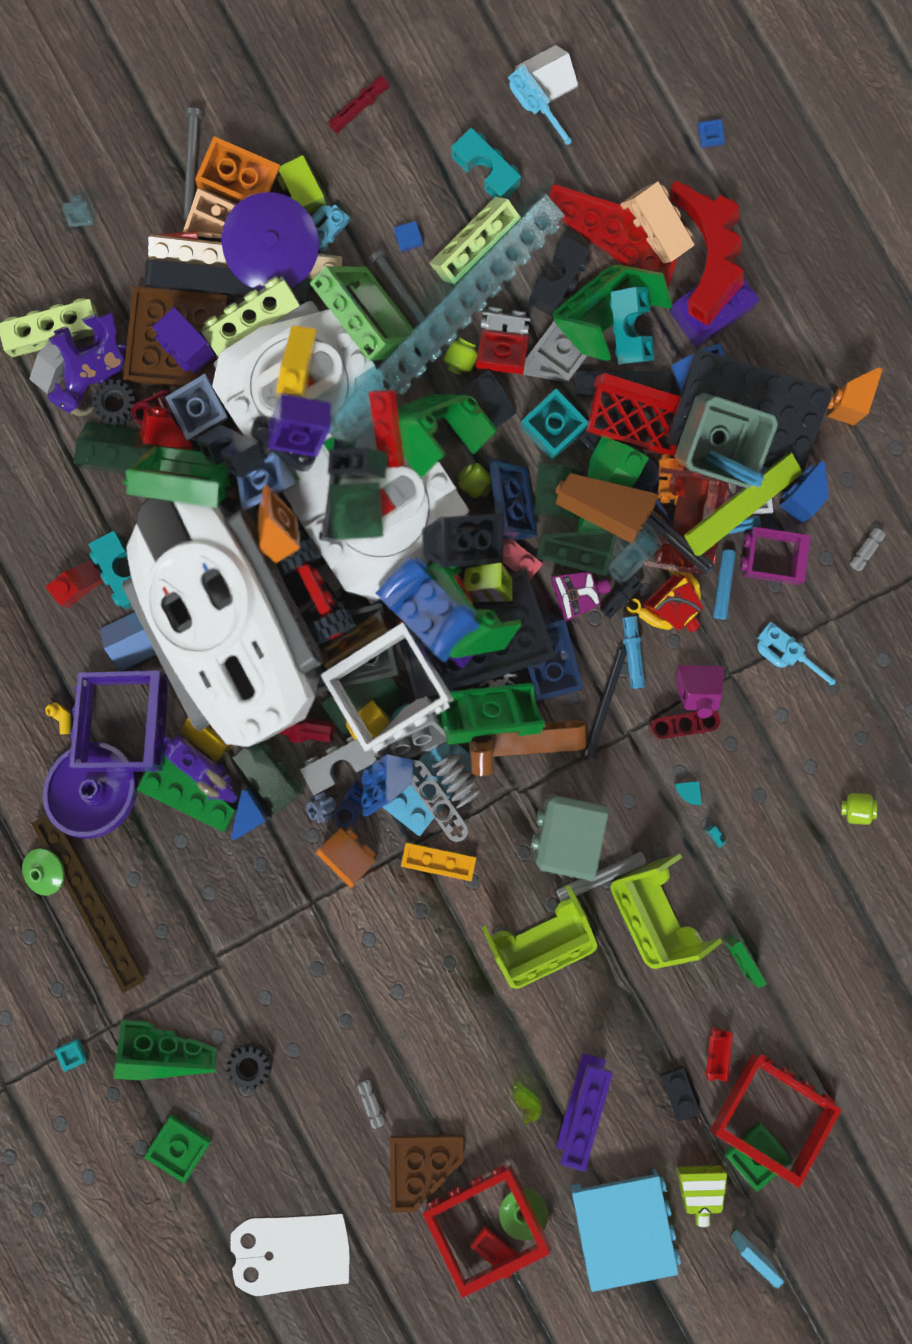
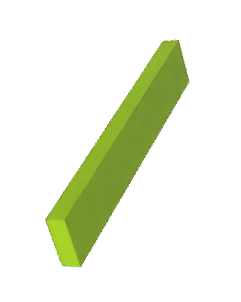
M787 453L762 473L764 480L761 486L744 487L684 535L696 556H701L803 473L792 453Z

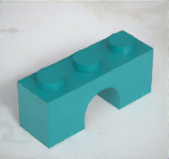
M470 128L451 147V158L467 173L478 165H483L490 169L491 174L484 180V190L493 199L495 197L508 199L520 187L521 174L514 165H509L498 149H493L489 146L482 133H476Z
M633 287L611 292L610 307L613 311V333L616 339L615 355L618 359V365L655 360L652 336H639L634 326L635 320L640 314L650 312L648 287Z
M112 531L89 543L92 550L89 552V555L96 565H100L103 571L100 573V576L106 585L110 584L114 592L111 596L115 604L129 609L132 605L123 589L122 583L131 576L121 577L118 572L120 561L128 556L127 549L120 534Z

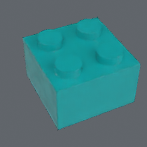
M555 389L521 421L520 428L553 461L587 429L588 421Z

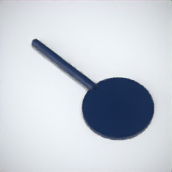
M648 459L632 488L655 493L652 488L658 481L659 470L652 460ZM657 499L656 505L666 521L673 526L671 518L660 500Z

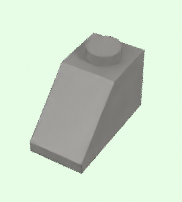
M50 340L37 354L29 378L47 394L55 388L56 382L59 383L64 378V359L58 347L54 346Z

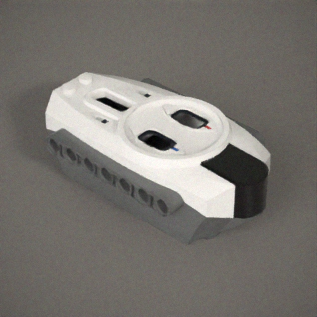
M148 498L141 504L138 510L136 526L127 545L131 577L123 581L122 584L192 725L200 731L211 725L226 744L251 746L265 741L304 720L315 698L317 685L322 674L320 664L323 662L322 656L273 560L261 552L259 548V532L249 514L244 510L234 514L221 504L216 508Z

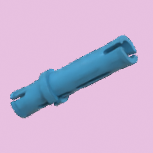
M637 616L622 618L625 638L623 639V644H625L627 652L630 689L646 687L640 645L642 637H639Z

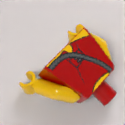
M676 558L675 562L679 565V568H674L669 563L668 570L673 575L643 604L645 608L641 607L639 600L632 599L634 603L638 604V608L631 610L627 607V610L631 614L638 613L641 619L656 628L664 630L674 628L679 631L686 627L689 632H694L701 625L695 617L703 608L700 602V583L688 569H683V560Z

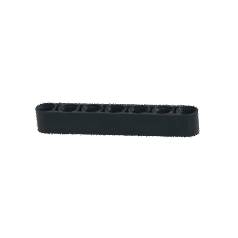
M159 260L145 261L144 285L147 287L242 298L254 290L240 282L229 268ZM306 278L298 286L291 289L299 304L309 302L310 278ZM272 296L264 298V300L276 301Z

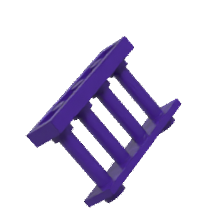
M582 1052L556 1148L563 1150L560 1159L561 1165L584 1172L613 1074L612 1071L604 1069L606 1063L604 1058Z

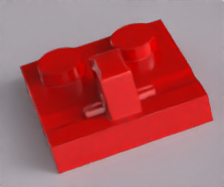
M482 329L476 368L523 374L529 335Z

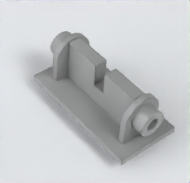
M489 307L488 310L483 311V314L487 315V319L482 318L481 328L502 332L503 324H508L507 333L528 334L529 325H525V321H530V317L526 316V312L512 310V314L502 313L503 309L498 307Z

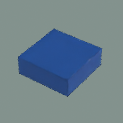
M722 119L698 123L697 128L701 148L724 145L725 137Z
M416 221L394 227L400 252L423 246Z

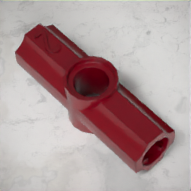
M306 715L304 720L278 734L287 735L288 739L294 743H301L307 739L332 743L336 726L335 722L312 719Z

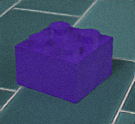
M174 307L153 326L157 333L155 339L169 355H172L185 372L190 370L196 375L215 357L208 342Z
M281 394L269 422L268 449L318 457L331 429V403Z

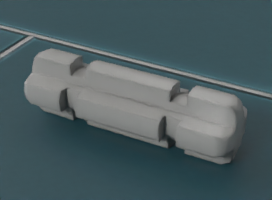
M875 528L869 534L870 538L865 540L857 552V556L850 562V566L853 569L861 571L867 564L865 561L871 558L879 546L878 543L885 537V533L881 529Z
M370 1080L361 1081L357 1087L360 1095H363L362 1101L367 1115L370 1116L369 1121L373 1129L379 1128L384 1125V1118L379 1113L380 1107L375 1093L372 1092Z

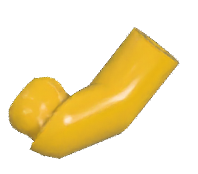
M60 703L48 704L45 712L48 716H52L59 721L60 734H70L72 729L70 711Z

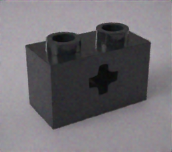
M368 447L330 449L327 474L347 480L385 479L388 453Z

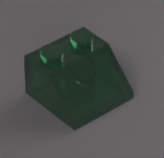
M539 463L536 472L534 515L579 519L578 515L556 504L558 494L555 491L561 480L566 481L570 473L584 476V472L564 465Z
M380 482L328 485L333 541L384 538Z

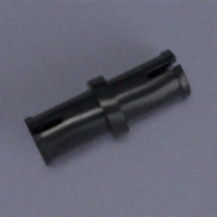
M633 575L620 590L616 589L613 592L614 596L599 610L608 619H611L623 605L627 606L630 603L629 599L644 585L638 582L639 580Z

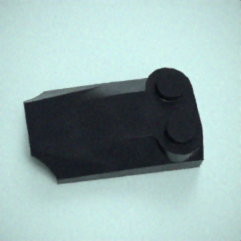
M480 513L438 518L422 529V555L443 568L503 563V514Z

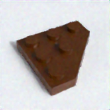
M463 1134L390 1135L391 1213L416 1212L431 1193L433 1194L444 1183L454 1169H457L463 1163Z

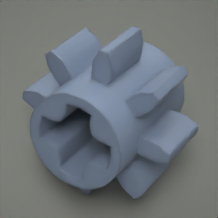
M325 792L309 797L311 802L307 804L306 810L311 819H317V822L321 823L334 818L332 813L336 811V802L332 796H326Z

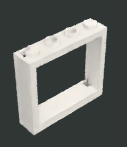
M401 623L321 674L322 679L365 752L374 750L376 753L388 746L386 741L393 737L395 740L403 737L408 733L407 728L412 725L418 727L429 720L428 715L433 712L439 714L450 707L448 703L454 700L413 630L406 623ZM406 637L441 698L373 739L339 679Z

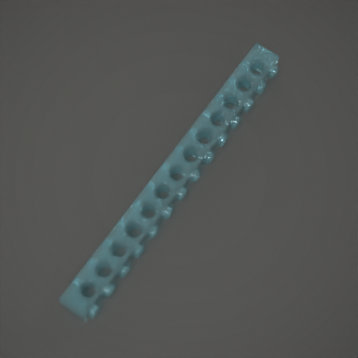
M547 194L538 199L331 416V429L329 433L342 447L349 444L353 446L357 444L364 436L361 432L366 427L370 429L373 426L371 407L367 403L369 392L373 390H386L383 386V380L389 383L390 390H395V395L398 393L402 395L412 385L409 381L414 376L418 378L427 369L425 364L429 360L433 362L443 352L440 348L444 344L449 345L458 336L455 332L460 327L464 329L473 320L471 315L475 311L479 313L488 304L486 299L489 296L493 298L503 288L500 284L504 280L508 282L516 275L517 271L515 268L519 264L523 266L531 259L530 252L533 249L537 251L545 244L546 240L544 237L547 234L551 236L560 228L561 225L558 222L565 215ZM506 253L510 255L511 260L507 258ZM491 268L495 270L496 276L492 273ZM476 284L481 287L482 292L477 289ZM461 299L465 301L467 308L462 305ZM446 315L450 317L452 324L447 322ZM430 331L435 333L436 340L432 339ZM415 347L420 350L421 357L416 355ZM399 364L405 367V374L400 371ZM351 414L357 416L358 425L351 421Z

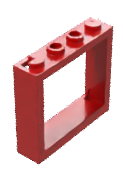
M751 1054L709 1131L800 1188L842 1109L834 1105L835 1100L824 1093L822 1096L814 1092L815 1087L808 1082L802 1080L799 1083L794 1080L795 1074L784 1067H781L779 1070L772 1066L774 1061L763 1054L760 1057ZM758 1068L766 1071L824 1108L791 1170L786 1169L725 1130Z
M504 1164L499 1167L497 1166L491 1170V1175L485 1178L482 1175L475 1177L469 1181V1186L463 1189L461 1186L450 1190L448 1192L449 1196L442 1200L439 1197L434 1198L426 1203L427 1207L422 1213L461 1298L551 1253L552 1247L512 1165L504 1167ZM506 1180L537 1244L465 1279L435 1215Z

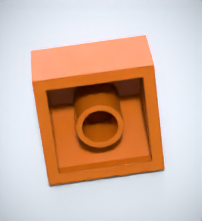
M878 367L848 382L841 389L838 388L836 393L830 397L827 405L829 409L827 417L854 426L867 416L883 369Z
M267 485L264 486L258 512L259 548L265 556H269L276 563L300 549L297 516Z

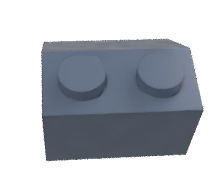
M203 374L165 397L186 440L197 441V438L219 425H223L228 418L207 374Z

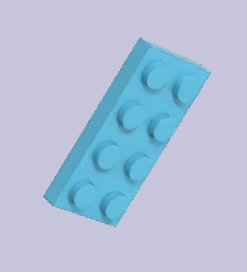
M445 743L423 753L418 761H421L449 799L454 793H447L446 791L450 783L442 785L441 782L446 776H437L436 773L440 770V767L432 768V766L450 755L460 754L461 757L457 764L463 762L466 764L462 772L471 771L472 769L470 754L458 744L447 745ZM420 765L417 767L413 766V775L419 779L418 782H415L417 787L422 782L430 779L428 775L424 778L421 776L420 771L422 767ZM426 784L422 789L423 795L427 798L434 797L436 787L432 784ZM412 785L408 786L394 800L382 807L418 836L424 832L434 819V816ZM440 804L437 806V814L445 804Z

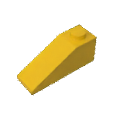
M291 326L279 371L276 389L278 397L281 394L306 398L317 329Z

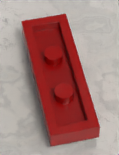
M395 390L370 391L369 398L376 450L388 453L386 467H402L405 464Z

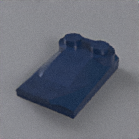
M487 457L491 474L495 512L503 514V538L519 540L538 536L527 467L511 465L507 460Z
M552 613L542 615L556 658L528 667L531 682L534 685L536 701L548 700L584 689L566 621L555 617Z

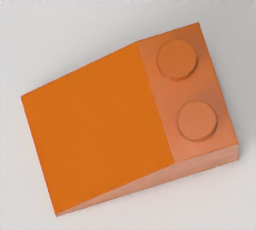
M214 136L195 181L198 189L204 188L238 204L251 195L270 192L280 165Z
M342 826L316 854L352 888L375 863L376 859L373 857L375 852L367 844L362 846L356 840L358 835L350 827L345 829Z

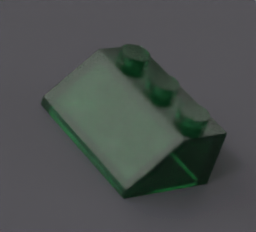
M87 421L77 438L73 463L81 469L126 475V470L154 445L143 443L140 436L141 429Z
M392 677L343 687L357 712L373 700L389 716L409 701ZM329 697L321 705L347 739L352 737L346 727L347 720L334 697Z

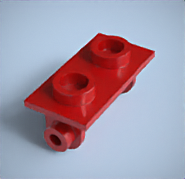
M711 1027V1034H708L710 1040L707 1068L704 1074L707 1080L716 1081V1079L728 1082L733 1033Z

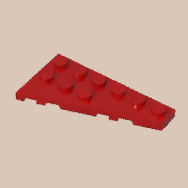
M552 185L546 211L624 266L663 273L667 289L669 288L678 257L672 262L663 263L647 242L648 235L642 226L637 228L633 223V220L636 218L629 208L624 210L619 204L558 185Z

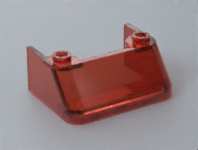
M669 468L660 469L661 473L672 475L669 480V489L673 495L678 496L672 527L682 536L726 502L728 482L697 472ZM718 542L703 553L713 562V567ZM664 543L658 548L656 552L657 561L644 560L643 564L677 572L703 574L670 543Z

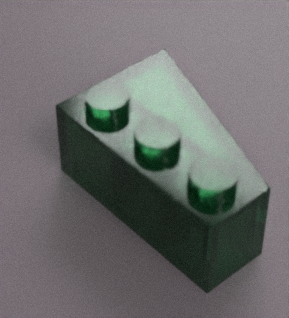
M607 530L544 534L540 538L536 559L607 576L617 535Z
M265 741L246 746L233 757V760L249 781H252L259 789L258 793L261 797L266 798L273 806L271 810L274 814L277 815L283 812L303 795L301 792L303 786L295 777L291 779L285 772L287 767L279 758L275 760L270 754L272 749Z

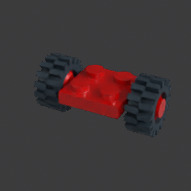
M308 539L300 543V549L275 564L283 577L297 571L300 572L322 615L321 620L307 627L315 644L319 645L340 636L356 625L348 608L334 613L332 606L336 604L330 592L324 591L322 584L325 582L321 573L316 568L310 567L312 563L317 562L322 556L314 540Z

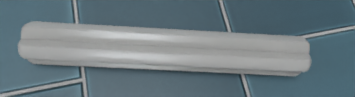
M638 852L597 871L594 881L579 879L568 885L571 886L575 896L645 865L646 859L641 852ZM566 886L556 891L560 901L570 899L565 888Z

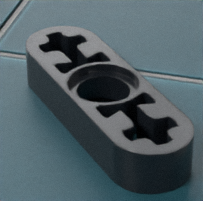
M259 416L254 419L250 432L255 440L268 448L270 418ZM263 426L267 428V430H263L262 432L258 430ZM269 449L296 470L302 472L310 470L316 459L313 456L296 453L291 455V452ZM306 456L307 460L303 462L299 460L300 457Z

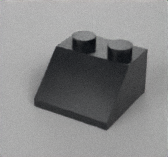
M487 370L455 394L473 397L496 428L516 415L503 387L490 370Z

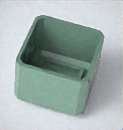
M702 393L694 399L675 453V458L680 465L691 471L749 488L752 485L706 463L707 453L709 451L717 452L760 473L778 423L773 415ZM718 430L723 431V441L715 444L712 440L713 434Z
M554 794L544 798L542 810L538 809L536 824L539 825L537 834L533 833L531 847L534 850L532 858L540 870L594 881L609 807Z

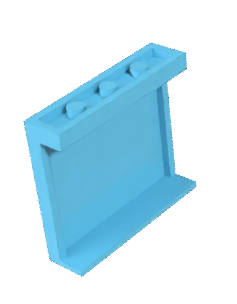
M652 1169L653 1175L581 1188L580 1184L570 1185L591 1292L678 1275L677 1265H681L678 1250H673L672 1241L676 1240L673 1225L668 1224L667 1216H671L668 1200L664 1201L662 1192H666L663 1176L659 1177L656 1169Z

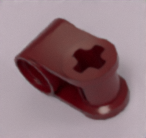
M169 389L161 390L153 396L133 405L131 414L140 427H142L143 420L139 419V414L144 411V408L162 407L169 411L173 418L175 417L165 398L171 394V391Z

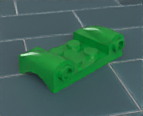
M533 683L451 691L450 694L454 700L448 703L450 706L448 709L439 713L447 745L471 742L472 737L510 732H517L518 736L541 734L545 725L544 719L541 718L537 710Z

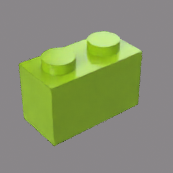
M303 155L280 166V177L277 178V181L283 192L287 190L290 198L302 205L309 214L326 205L324 196Z

